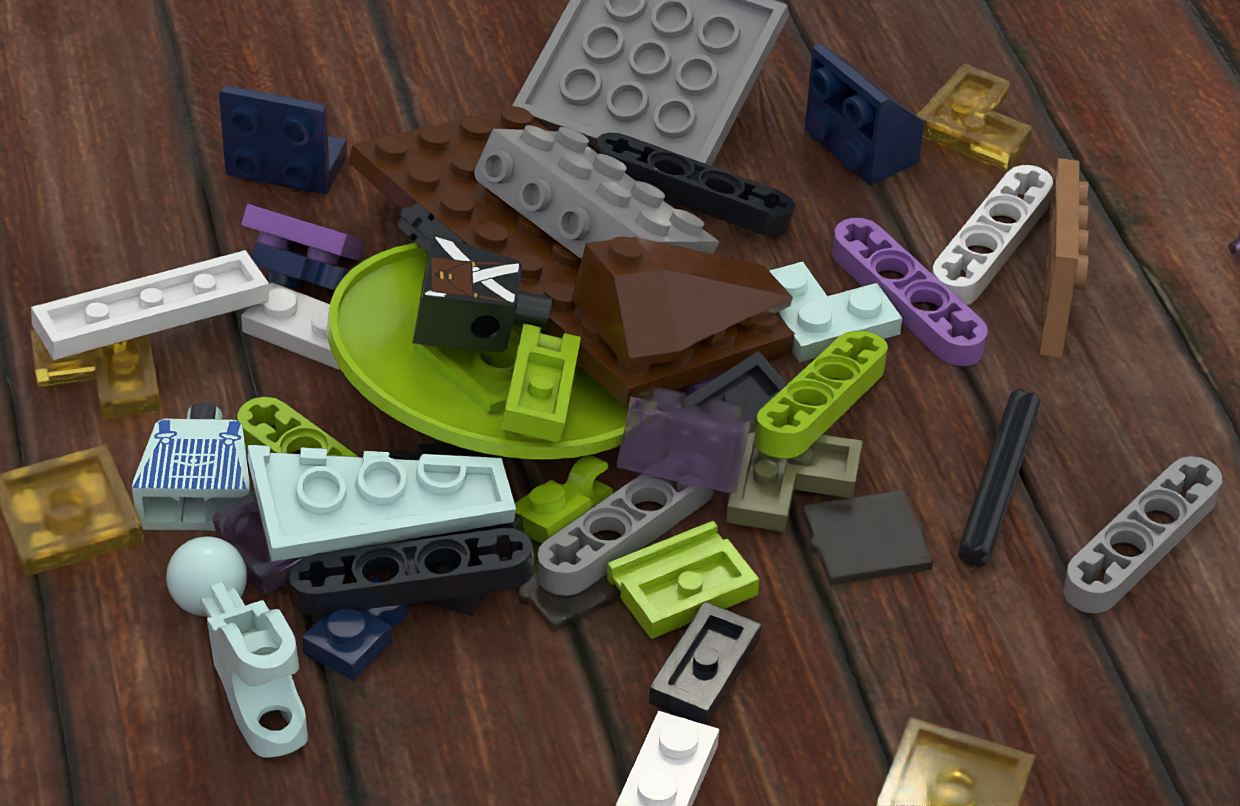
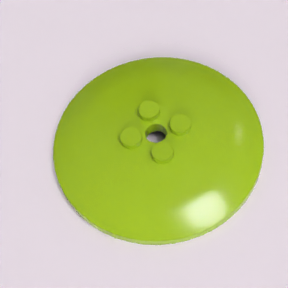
M416 243L395 247L364 260L341 280L331 299L326 327L328 343L334 359L350 383L365 398L397 421L437 440L485 454L521 459H564L596 454L622 445L644 432L658 417L668 396V393L624 406L576 364L565 426L560 443L545 439H529L518 433L500 429L521 336V326H512L507 349L501 353L412 343L422 282L428 260V254Z

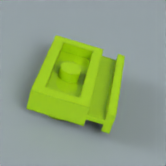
M714 521L607 563L608 582L618 587L621 591L620 598L651 639L690 624L704 602L726 609L758 595V576L728 538L725 540L721 538L717 533L718 526Z

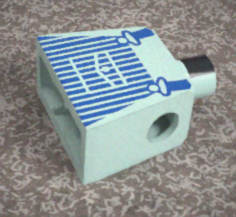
M205 402L192 405L188 409L187 419H162L156 422L132 484L137 530L253 531L250 481L243 427L237 420H222L221 410L217 406Z

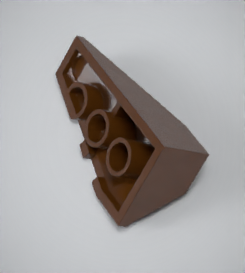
M615 237L612 240L585 244L571 301L627 368L677 361L689 355L692 345L705 339L712 344L723 339L726 329L735 324L750 326L790 307L793 297L764 265L639 237Z

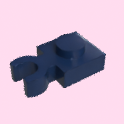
M258 242L255 243L251 256L256 266L268 269L266 280L294 289H298L301 279L335 290L341 280L350 272V270Z
M377 576L368 580L374 583H382V579ZM408 604L359 611L340 609L330 615H324L302 637L303 653L354 681L392 642L391 626L397 625L405 619L408 614Z

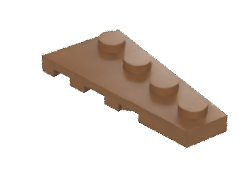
M1058 158L1049 216L1048 256L1044 284L1046 285V292L1042 311V323H1044L1039 353L1042 356L1062 358L1074 288L1084 289L1087 277L1089 257L1086 255L1089 231L1086 230L1089 206L1086 203L1089 182L1079 181V161Z

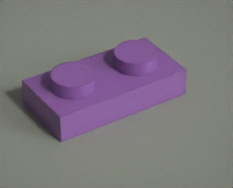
M247 204L241 223L243 226L260 231L257 238L258 242L289 251L291 241H295L309 246L306 257L338 266L341 256L359 261L365 244L364 239Z

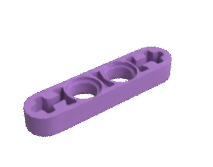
M849 218L837 224L834 230L833 258L862 287L878 283L902 317V324L935 355L948 364L969 366L976 364L982 359L985 352L988 330L985 322L873 221L864 218ZM884 270L896 271L903 274L904 277L901 279H888L880 276L878 273ZM916 302H929L938 306L939 309L923 311L915 308L912 304Z

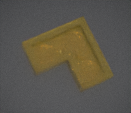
M965 63L917 115L924 121L923 137L1006 171L1030 144L1033 127L995 112L1007 98L1010 81Z
M35 330L30 331L38 387L96 379L102 419L161 411L149 334L53 360Z

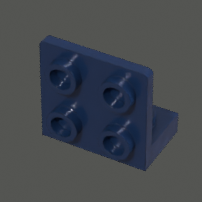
M224 86L219 93L226 175L327 195L347 157V139L327 134L325 105L243 88Z

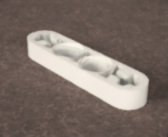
M1033 165L1013 167L1005 174L936 259L932 268V274L966 305H970L977 300L1048 209L1053 188L1051 175L1044 169ZM1018 194H1024V199L1019 198ZM1006 216L1015 219L1017 222L1001 223L993 220L992 217ZM980 245L992 249L993 252L980 254L972 252L968 247ZM961 270L966 272V277L960 276Z

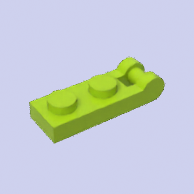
M524 323L500 429L518 433L529 439H545L560 443L567 416L581 337L563 333L562 338L540 333L541 327Z

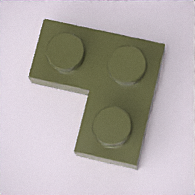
M746 422L727 506L726 523L786 532L794 490L853 499L863 441L822 434L801 455L792 458H776L768 456L756 448L754 444L756 424Z

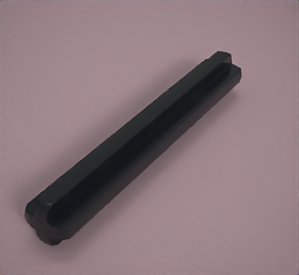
M1020 388L1010 393L960 540L958 556L964 563L973 562L980 567L990 561L1039 412L1038 408L1041 400L1035 392L1026 393Z

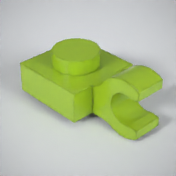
M586 455L574 464L569 478L564 485L550 480L534 488L530 494L515 503V514L522 515L524 533L531 539L543 544L547 539L591 510L593 506L598 505L613 494L612 488L595 480L600 473L608 469L607 462L595 456Z

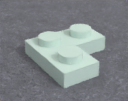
M804 262L770 270L772 275L793 297L790 307L775 314L789 329L796 333L793 338L792 352L799 362L818 357L840 335L846 332L866 331L874 333L883 339L900 335L902 317L878 283L827 296Z

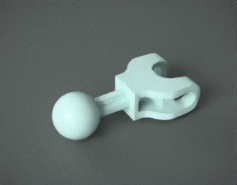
M208 536L189 540L180 546L170 559L166 573L168 590L173 600L183 610L193 615L208 617L207 623L214 666L222 680L232 713L241 733L251 750L261 757H276L298 750L307 742L308 732L305 710L291 675L299 670L294 634L280 610H269L263 600L244 605L241 596L247 583V570L241 554L234 546L220 538ZM280 710L288 726L279 731L268 730L258 723L261 716L269 711Z

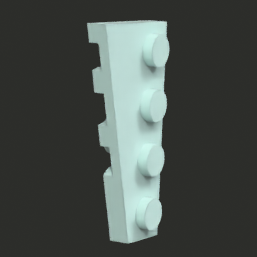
M248 445V463L272 562L514 522L516 507L502 458L422 454L420 460H400L390 458L389 452L364 451L362 458L327 456V449L301 448V454L270 453V446Z

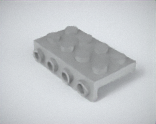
M530 125L525 126L524 130H492L475 168L476 180L580 259H582L586 243L612 240L615 237H639L714 254L720 241L702 229L704 223L701 219L687 211L674 209L663 201L665 195L662 191L648 183L635 181L625 174L627 168L622 162L611 156L598 154L587 146L589 140L583 134L567 127H560L558 131H545Z

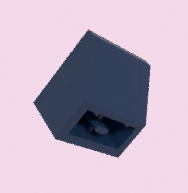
M823 44L814 46L812 49L804 130L869 185H873L919 163L924 121L858 67Z

